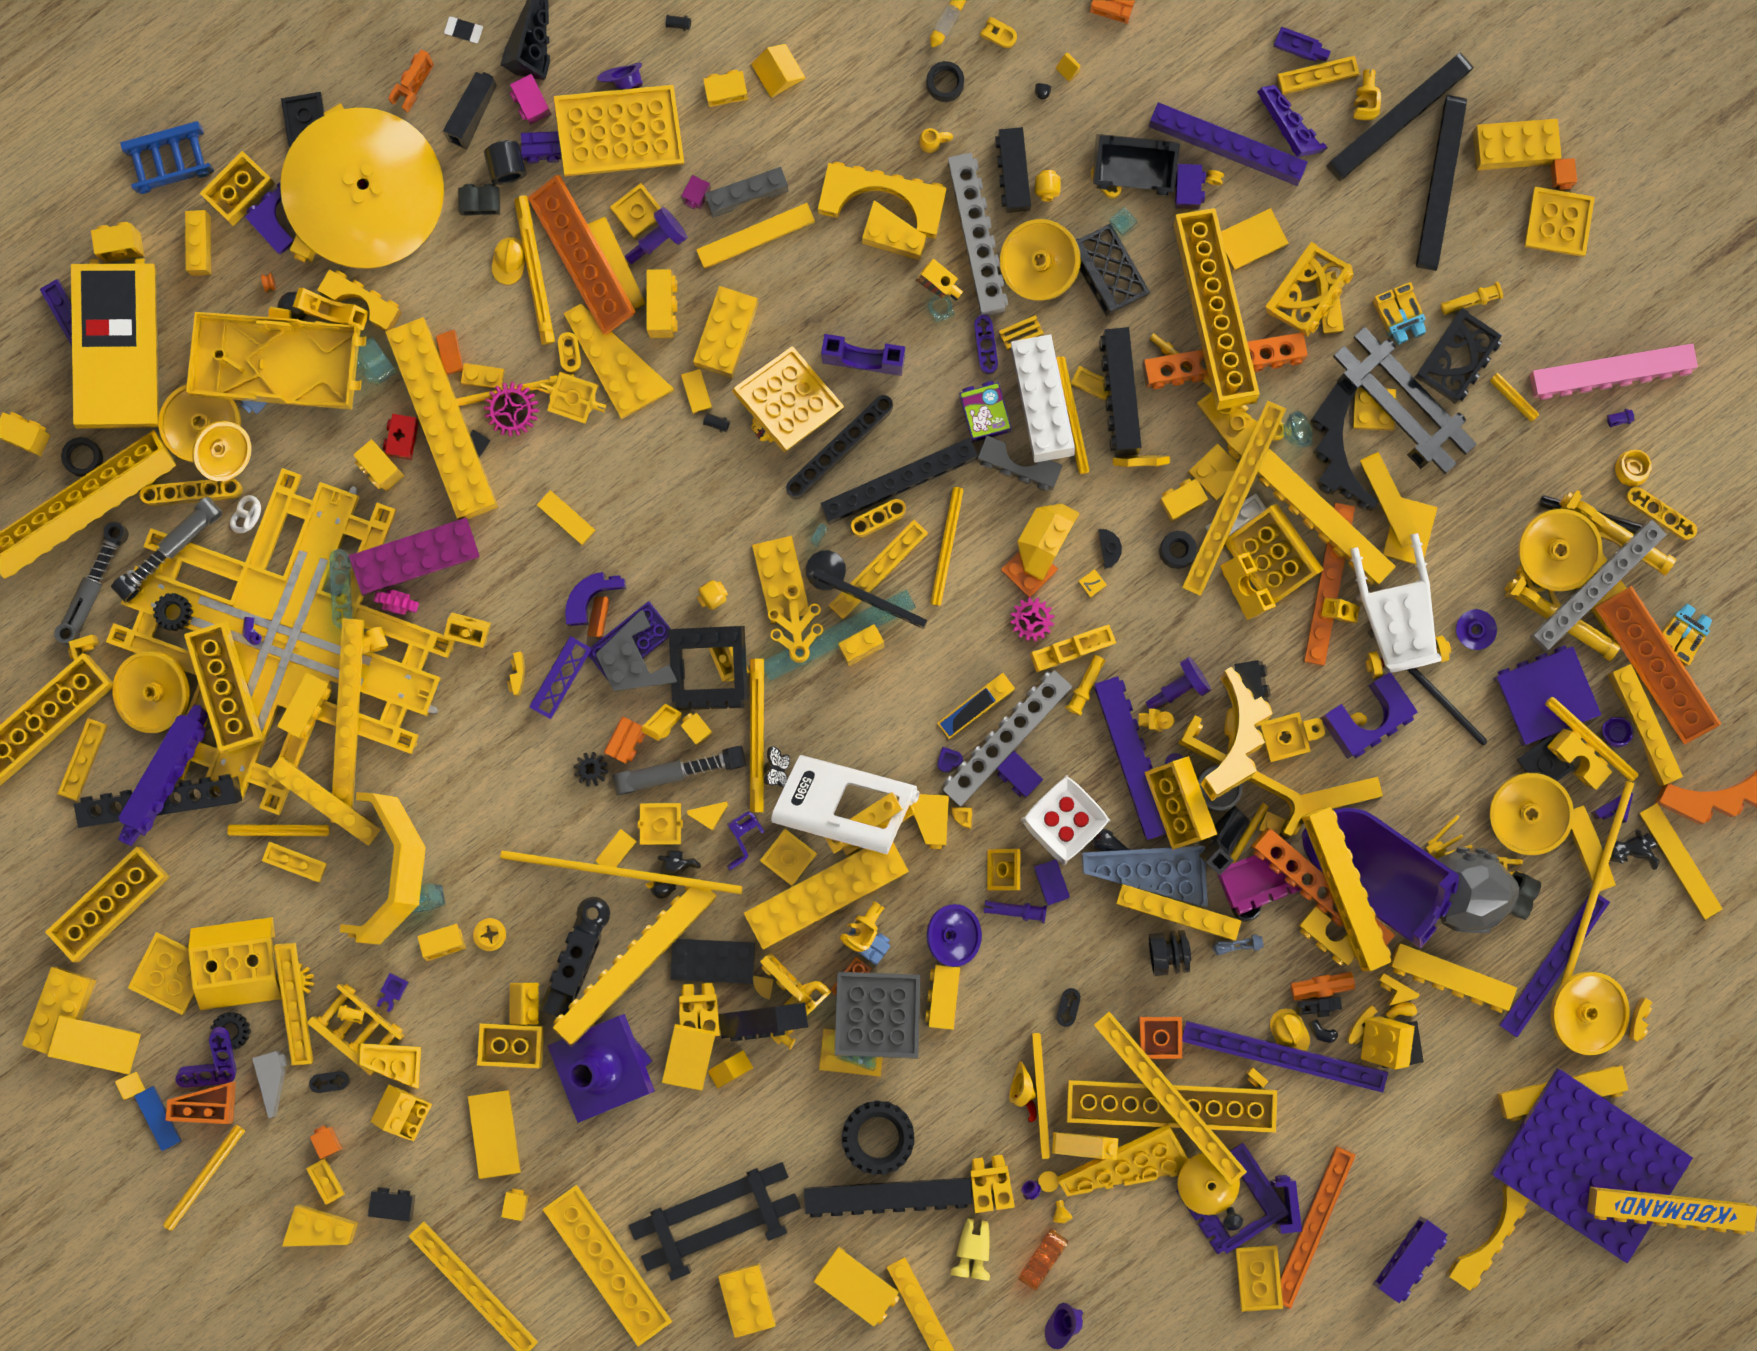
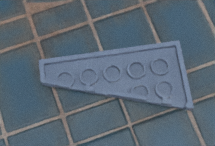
M1204 846L1180 847L1174 850L1172 848L1081 853L1082 873L1208 908L1205 861L1199 856L1205 850Z

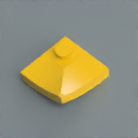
M1217 443L1188 473L1194 479L1197 478L1201 487L1217 501L1226 492L1239 463Z

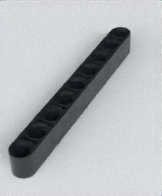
M1461 52L1458 53L1333 158L1326 167L1338 181L1344 179L1464 78L1474 66Z
M1446 95L1416 268L1437 271L1467 98Z

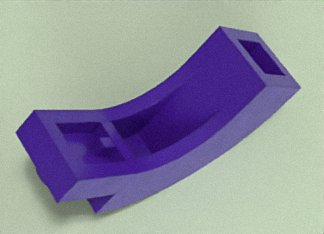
M604 572L592 574L581 580L568 597L565 610L566 624L568 626L589 625L588 605L591 599L602 591L627 589L626 580L624 578L621 579V576H609V580H605Z

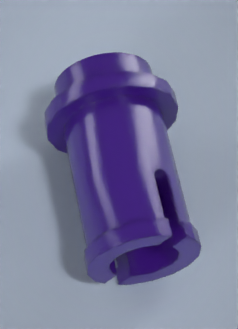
M1624 409L1623 412L1607 415V422L1610 428L1625 423L1629 425L1635 421L1632 409Z

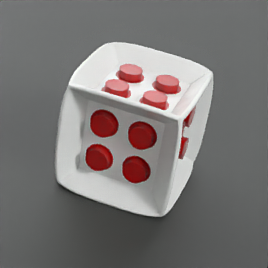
M1065 775L1060 782L1031 808L1025 817L1020 819L1036 840L1062 865H1066L1069 859L1080 852L1111 821L1100 806L1068 775Z

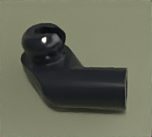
M1318 1019L1309 1023L1317 1040L1333 1043L1338 1038L1336 1030L1323 1029Z

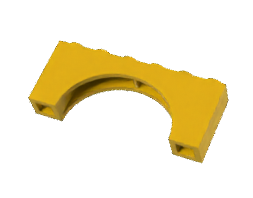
M841 162L828 163L818 206V214L838 218L841 209L851 198L869 191L887 192L899 197L911 208L915 215L919 232L928 238L936 239L947 188L943 187L940 183L926 184L923 180L916 178L907 180L898 174H893L892 176L884 175V172L879 170L865 171V168L860 166L846 167Z

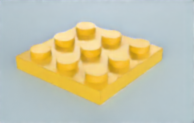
M1534 187L1524 247L1585 257L1595 197Z
M156 932L128 988L181 1015H185L195 995L192 986L188 947ZM212 960L208 962L207 969L209 968Z

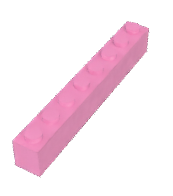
M1687 344L1534 370L1529 374L1533 397H1540V400L1553 398L1552 395L1560 394V397L1572 395L1573 391L1580 390V393H1587L1593 391L1592 388L1600 387V390L1612 388L1614 384L1628 386L1632 384V381L1640 380V383L1652 381V378L1660 377V380L1672 378L1673 374L1687 376L1692 374V371L1698 365L1694 345Z

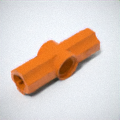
M1352 972L1339 973L1332 976L1328 974L1312 977L1310 980L1290 983L1293 1001L1354 990L1355 981Z

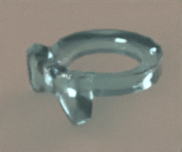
M934 295L929 300V312L935 317L936 323L955 315V311L952 310V302L948 296L941 298L948 303L947 313L943 315L934 311L932 307L933 302L941 297Z

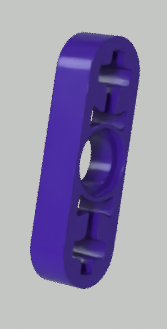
M980 315L974 322L979 365L983 373L993 374L998 368L993 323L990 317ZM981 320L989 324L986 326V334L991 333V335H982V327H978ZM982 340H990L992 347L989 350L982 349L980 346ZM993 352L994 355H990V362L995 365L988 369L983 364L986 363V355Z

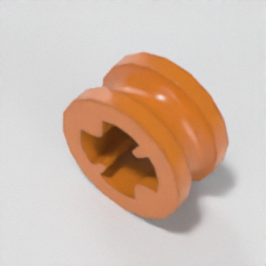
M268 273V276L261 275L265 292H269L270 289L276 290L273 274Z

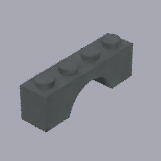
M781 167L707 192L705 196L711 214L715 218L732 212L736 207L745 202L763 197L771 198L786 193L789 190Z
M986 436L977 462H980V466L991 470L993 467L1000 470L999 473L1004 476L1010 477L1013 475L1019 477L1018 481L1025 484L1032 482L1037 484L1038 489L1046 492L1049 489L1053 491L1063 466L1051 460L1042 461L1029 467L1019 466L1009 458L1006 452V443Z

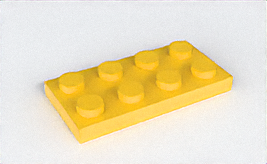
M792 535L752 545L768 612L775 608L779 610L784 618L791 620L789 599L784 596L783 591L787 584L794 583L800 589V595L797 598L799 618L804 617L809 611V606ZM790 589L788 594L794 596L796 594L795 589ZM773 611L770 617L775 619L778 617V613ZM770 620L771 624L777 623L776 621Z

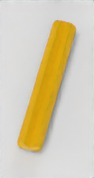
M1499 373L1490 379V382L1530 422L1539 416V413Z

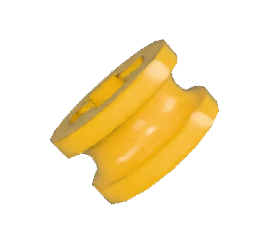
M1207 170L1206 174L1208 177L1205 178V182L1216 186L1222 185L1223 181L1221 178H1224V173L1216 170Z

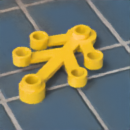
M789 583L784 587L783 592L784 596L789 599L791 622L784 618L779 610L775 608L768 612V617L771 621H776L792 633L794 643L783 636L780 629H773L770 636L773 641L780 642L789 649L790 658L794 662L802 663L810 655L809 646L817 636L823 634V627L821 624H814L811 627V633L803 642L801 633L811 620L821 613V608L816 603L811 604L809 611L800 621L797 604L800 589L798 585ZM790 589H795L796 594L794 596L788 594ZM813 606L819 608L817 613L811 612ZM773 611L778 613V617L775 619L770 617ZM816 626L821 628V632L818 634L813 631ZM776 631L781 634L778 639L773 637V633ZM798 649L803 650L802 656L796 655Z

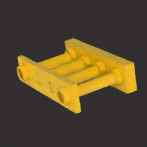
M891 792L849 820L885 829L891 817L903 809L899 799ZM909 805L903 821L916 814L912 805ZM824 837L834 854L843 849L846 856H850L862 848Z
M347 983L345 986L343 984L337 985L336 988L341 991V994L323 1016H312L307 1024L356 1064L358 1044H363L379 1024L389 1032L378 1045H389L395 1037L399 1040L405 1037L400 1026L395 1023L391 1025L354 994L356 990ZM347 998H350L357 1004L356 1010L365 1011L373 1018L358 1038L350 1044L344 1040V1034L354 1022L345 1020L338 1030L335 1029L334 1031L328 1027V1021ZM359 1066L369 1075H374L376 1073L369 1069Z

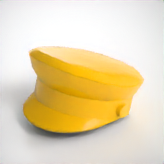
M1634 449L1622 453L1615 464V473L1618 480L1632 487L1643 484L1652 471L1649 456L1641 450Z

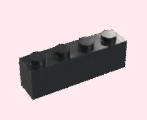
M1023 127L999 129L998 136H995V146L1000 148V156H997L998 168H1002V175H999L1000 188L1004 187V195H1001L1002 207H1006V213L1030 211L1031 199Z

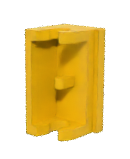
M457 923L417 936L422 956L426 961L466 949L461 929H459Z

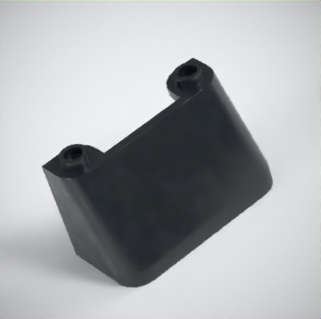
M1096 134L1093 184L1097 185V189L1106 190L1109 189V186L1152 189L1157 191V195L1168 196V193L1174 192L1180 143Z

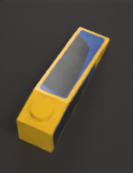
M1002 673L937 724L950 740L1013 693L1015 688L1005 674Z

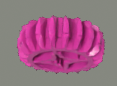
M515 382L510 383V388H508L507 383H503V390L496 386L497 394L493 391L489 392L493 399H485L486 402L491 403L490 406H484V410H490L489 414H485V418L492 417L493 419L488 424L496 423L494 431L502 428L501 435H504L506 430H508L509 437L513 436L514 430L517 436L521 435L520 429L527 433L526 425L532 428L534 424L530 420L536 421L538 417L532 415L533 412H539V409H533V405H537L538 401H531L535 394L532 393L528 396L527 393L530 388L527 387L522 391L523 384L521 383L518 384L517 389L515 388ZM510 392L521 395L526 402L521 404L515 403ZM504 394V407L495 410L498 399ZM510 403L512 406H521V408H518L516 411H514V415H512L511 412L502 413V411L507 410V408H509L508 405ZM528 408L525 420L519 424V412ZM507 415L513 426L503 424L497 416Z

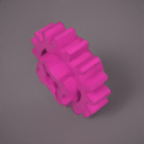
M388 589L386 593L376 592L373 600L375 603L383 605L382 610L400 615H405L406 611L417 613L419 605L418 602L410 600L411 595Z
M1028 597V603L1021 600V607L1014 606L1017 612L1011 613L1015 620L1010 621V624L1016 625L1013 632L1019 631V638L1024 635L1027 642L1030 637H1033L1034 642H1037L1038 636L1041 639L1045 638L1044 632L1047 634L1051 633L1048 626H1054V623L1050 622V620L1055 616L1049 615L1052 608H1045L1046 601L1040 604L1039 598L1032 602L1031 597ZM1032 606V608H1031V610H1030L1029 612H1027V613L1022 612V613H1021V611H1022L1023 609ZM1039 609L1044 612L1046 619L1041 617L1038 612ZM1031 615H1035V619L1038 620V622L1036 621L1034 622V624H1029L1030 620H1028L1027 618H1030ZM1019 621L1025 624L1026 631L1022 629ZM1038 626L1044 627L1041 631L1033 633V630Z

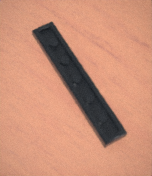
M817 568L813 573L814 579L921 629H924L927 624L926 619Z

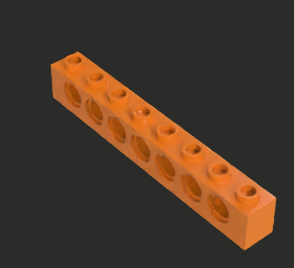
M1303 332L1247 342L1254 372L1262 371L1264 367L1270 366L1271 369L1283 367V364L1287 363L1299 365L1308 356ZM1280 348H1286L1289 351V355H1282ZM1203 350L1145 359L1142 363L1146 388L1160 389L1166 384L1178 386L1184 384V381L1192 380L1193 383L1203 381L1204 377H1209L1207 369H1203L1200 364L1205 361ZM1260 352H1267L1269 359L1262 358ZM1187 365L1190 368V372H1183L1181 366ZM1161 369H1168L1171 375H1162Z
M1266 828L1251 845V848L1255 850L1253 854L1262 861L1266 859L1270 863V869L1277 874L1281 872L1286 877L1284 880L1290 886L1295 887L1296 885L1301 889L1300 894L1309 901L1310 899L1317 903L1316 907L1324 914L1326 912L1332 916L1331 921L1337 926H1344L1339 911L1333 909L1335 901L1324 874L1271 828ZM1273 847L1279 849V855L1276 858H1273L1270 854ZM1289 860H1292L1295 867L1289 872L1286 864ZM1307 873L1310 876V882L1304 885L1302 883V876ZM1320 887H1324L1326 890V894L1322 898H1319L1317 894ZM1375 918L1377 925L1382 929L1383 941L1385 945H1388L1395 934Z

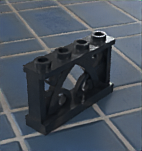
M1462 307L1414 378L1424 382L1454 404L1458 400L1463 401L1469 393L1466 390L1469 384L1474 385L1480 374L1477 373L1481 367L1485 368L1491 360L1488 356L1492 350L1496 352L1502 344V341H1500L1502 334L1469 314V311ZM1463 320H1465L1478 330L1474 331L1471 334L1467 326L1463 323ZM1478 334H1486L1489 337V345L1482 347L1480 342L1484 339H1477L1475 341L1473 337ZM1454 336H1459L1460 340L1464 337L1465 340L1461 343H1456ZM1467 344L1470 352V364L1450 369L1451 357L1444 348L1446 346L1460 348ZM1478 353H1484L1478 362ZM1440 358L1446 359V368H1443L1444 364L1439 363ZM1471 372V374L1465 381L1463 375ZM1427 373L1443 376L1441 384L1429 377ZM1447 377H1451L1450 383L1452 386L1455 380L1460 382L1458 390L1451 391L1447 388Z

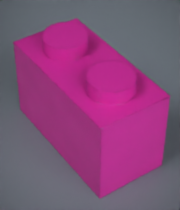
M532 74L510 84L513 91L509 93L514 103L519 102L521 108L518 111L523 121L527 119L531 125L551 115Z

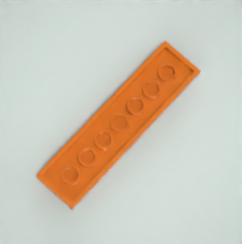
M555 175L531 194L528 199L603 335H606L633 316L636 311L560 175Z
M1632 585L1596 605L1597 612L1684 745L1721 725L1718 717Z

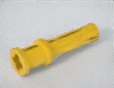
M1495 282L1492 286L1480 287L1476 292L1440 303V307L1445 316L1461 310L1462 307L1465 309L1477 304L1486 305L1488 301L1497 298L1501 300L1504 298L1500 283Z
M1098 655L1093 656L1078 689L1073 690L1072 693L1074 695L1069 705L1065 706L1066 710L1078 716L1082 715L1081 711L1086 701L1090 700L1089 693L1106 662L1104 658Z

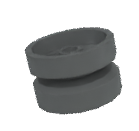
M1220 765L1204 770L1197 778L1199 785L1207 775L1216 770ZM1243 784L1236 786L1211 801L1200 785L1208 810L1223 811L1233 807L1242 795Z

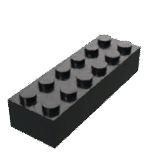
M1129 327L1105 329L1103 335L1100 336L1099 350L1104 353L1101 360L1102 372H1106L1103 388L1104 392L1108 391L1105 408L1106 412L1110 411L1109 419H1107L1108 432L1112 431L1111 439H1109L1110 452L1114 451V457L1138 455L1142 446Z

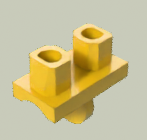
M1149 709V713H1139V726L1149 728V730L1155 732H1163V729H1169L1174 724L1173 715L1166 711Z

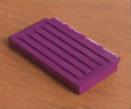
M1277 847L1271 849L1270 854L1273 858L1279 855ZM1255 855L1230 864L1221 875L1217 874L1231 909L1235 908L1238 915L1252 910V906L1258 908L1270 903V900L1272 902L1288 896V893L1291 895L1301 891V889L1296 885L1295 887L1290 886L1284 880L1286 877L1281 872L1279 874L1275 873L1269 868L1270 863L1266 859L1262 861ZM1289 860L1286 864V868L1290 872L1295 867L1292 860Z

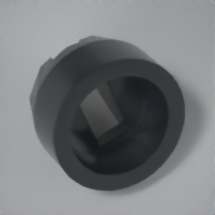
M1037 83L1035 85L1036 96L1039 99H1046L1051 93L1052 86Z

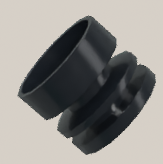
M1178 930V940H1176L1174 931H1170L1169 941L1165 940L1163 932L1148 935L1149 953L1154 977L1168 975L1169 965L1173 966L1175 974L1180 973V964L1184 973L1190 972L1191 950L1184 930Z

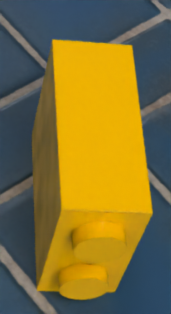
M875 624L838 643V646L848 666H851L884 648V640Z

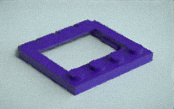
M1243 1142L1231 1149L1230 1152L1247 1171L1241 1178L1266 1215L1253 1221L1237 1234L1230 1237L1216 1214L1203 1215L1187 1207L1195 1221L1201 1217L1204 1218L1203 1221L1198 1223V1226L1205 1237L1209 1238L1215 1235V1238L1209 1241L1216 1254L1223 1251L1226 1254L1289 1214Z

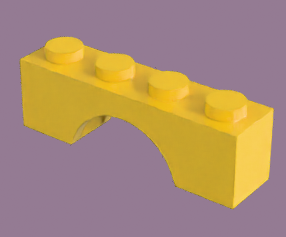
M329 269L317 289L322 296L337 302H342L349 298L362 299L369 306V320L373 325L384 331L394 328L402 314L398 309V304L391 300L387 302L382 300V295L376 291L371 290L368 292L363 289L364 285L356 280L351 282L346 279L347 276L338 270L333 272Z

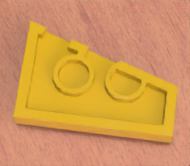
M358 1044L357 1065L418 1089L421 1047Z

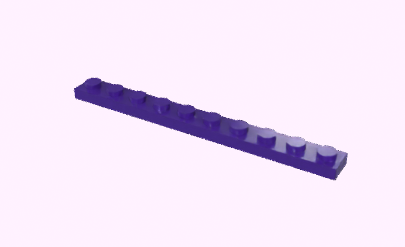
M1187 1020L1182 1034V1042L1382 1093L1384 1092L1388 1072Z

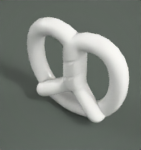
M247 495L239 501L236 512L230 519V528L234 532H248L257 523L261 513V504L256 497ZM248 501L253 503L250 511L243 509ZM239 517L245 519L243 527L236 526V521Z

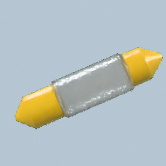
M951 0L945 7L930 35L931 47L941 45L944 39L947 38L961 14L966 0Z

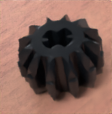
M592 752L591 758H589L587 753H584V761L580 757L577 758L581 765H574L575 769H580V771L574 773V776L579 777L582 775L579 783L582 784L586 780L587 787H590L591 780H593L595 786H598L597 779L599 778L604 782L605 778L601 774H608L609 772L602 769L608 763H600L604 757L600 755L596 759L595 752ZM594 764L595 773L592 774L590 772V775H588L587 766Z

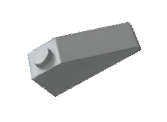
M281 1051L252 1058L268 1118L277 1116L286 1072L287 1060L285 1055L281 1054Z

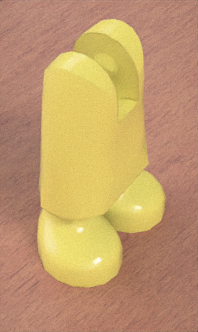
M967 1218L956 1254L957 1257H961L960 1263L951 1269L950 1275L969 1277L970 1259H974L971 1278L989 1281L990 1274L983 1266L984 1261H989L990 1240L988 1221L982 1220L979 1229L980 1235L972 1234L974 1219Z

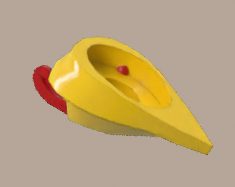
M1019 1061L1010 1087L1009 1101L1017 1107L1026 1105L1030 1114L1028 1121L1034 1122L1037 1118V1111L1032 1100L1036 1098L1037 1094L1025 1065L1022 1061Z

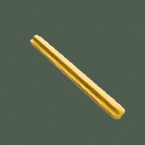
M1064 356L1056 357L1075 446L1074 454L1078 473L1087 474L1089 473V465L1066 359Z
M953 487L930 601L935 606H940L942 603L963 496V488Z
M1550 697L1546 701L1545 705L1572 730L1578 732L1583 740L1592 746L1624 777L1631 782L1638 777V773L1559 701L1554 697Z
M235 1125L164 1221L163 1226L167 1230L171 1231L175 1228L244 1134L245 1130L241 1126Z

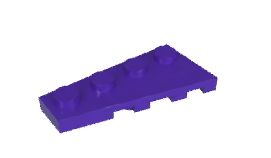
M1275 85L1261 87L1257 91L1296 157L1323 153L1328 148L1324 143L1320 144L1315 138L1317 134L1312 128L1309 130L1302 123V116L1290 109L1291 103Z

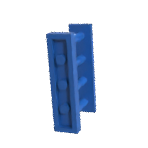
M196 121L120 142L122 151L126 155L132 156L138 182L131 184L132 189L136 193L145 194L149 193L153 188L193 177L203 178L208 176L209 173L214 172V168L210 163L204 164L198 138L199 135L204 134L202 125ZM184 139L190 140L197 165L187 169L184 167L178 144ZM166 144L171 146L177 172L165 174L159 151L160 146ZM149 149L153 156L158 177L146 180L140 154L141 151Z

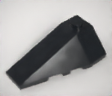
M548 0L526 1L506 44L501 66L515 75L526 77L532 74L535 79H546L550 64V55L547 54V44L550 41L547 36L546 26L549 24Z

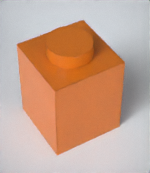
M1575 158L1557 159L1552 162L1550 167L1553 188H1559L1560 191L1570 190L1577 183Z
M324 1125L315 1129V1134L310 1136L320 1159L342 1150L333 1127L326 1128Z

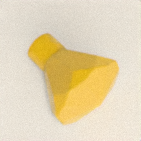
M1063 1200L1056 1201L1053 1222L1064 1224L1072 1219V1215L1065 1208Z

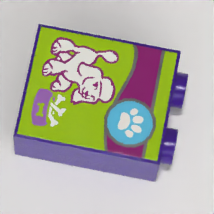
M989 381L983 383L982 387L974 389V386L962 389L963 392L959 393V398L972 443L984 440L986 436L995 437L1011 432L1012 428L999 382Z

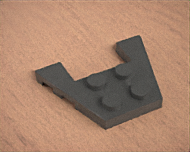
M643 610L638 612L596 653L613 691L678 682L670 665L651 674L648 671L632 638L634 635L651 628Z

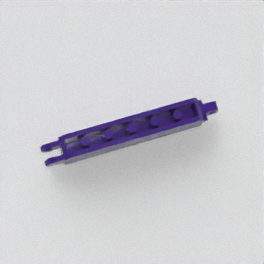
M200 705L193 706L187 716L180 715L176 717L122 810L119 820L124 826L118 838L122 843L132 846L140 835L145 836L151 830L153 822L158 813L162 811L168 795L173 792L175 783L184 773L187 762L193 757L198 743L203 740L206 731L204 724L207 721L206 719H208V713Z

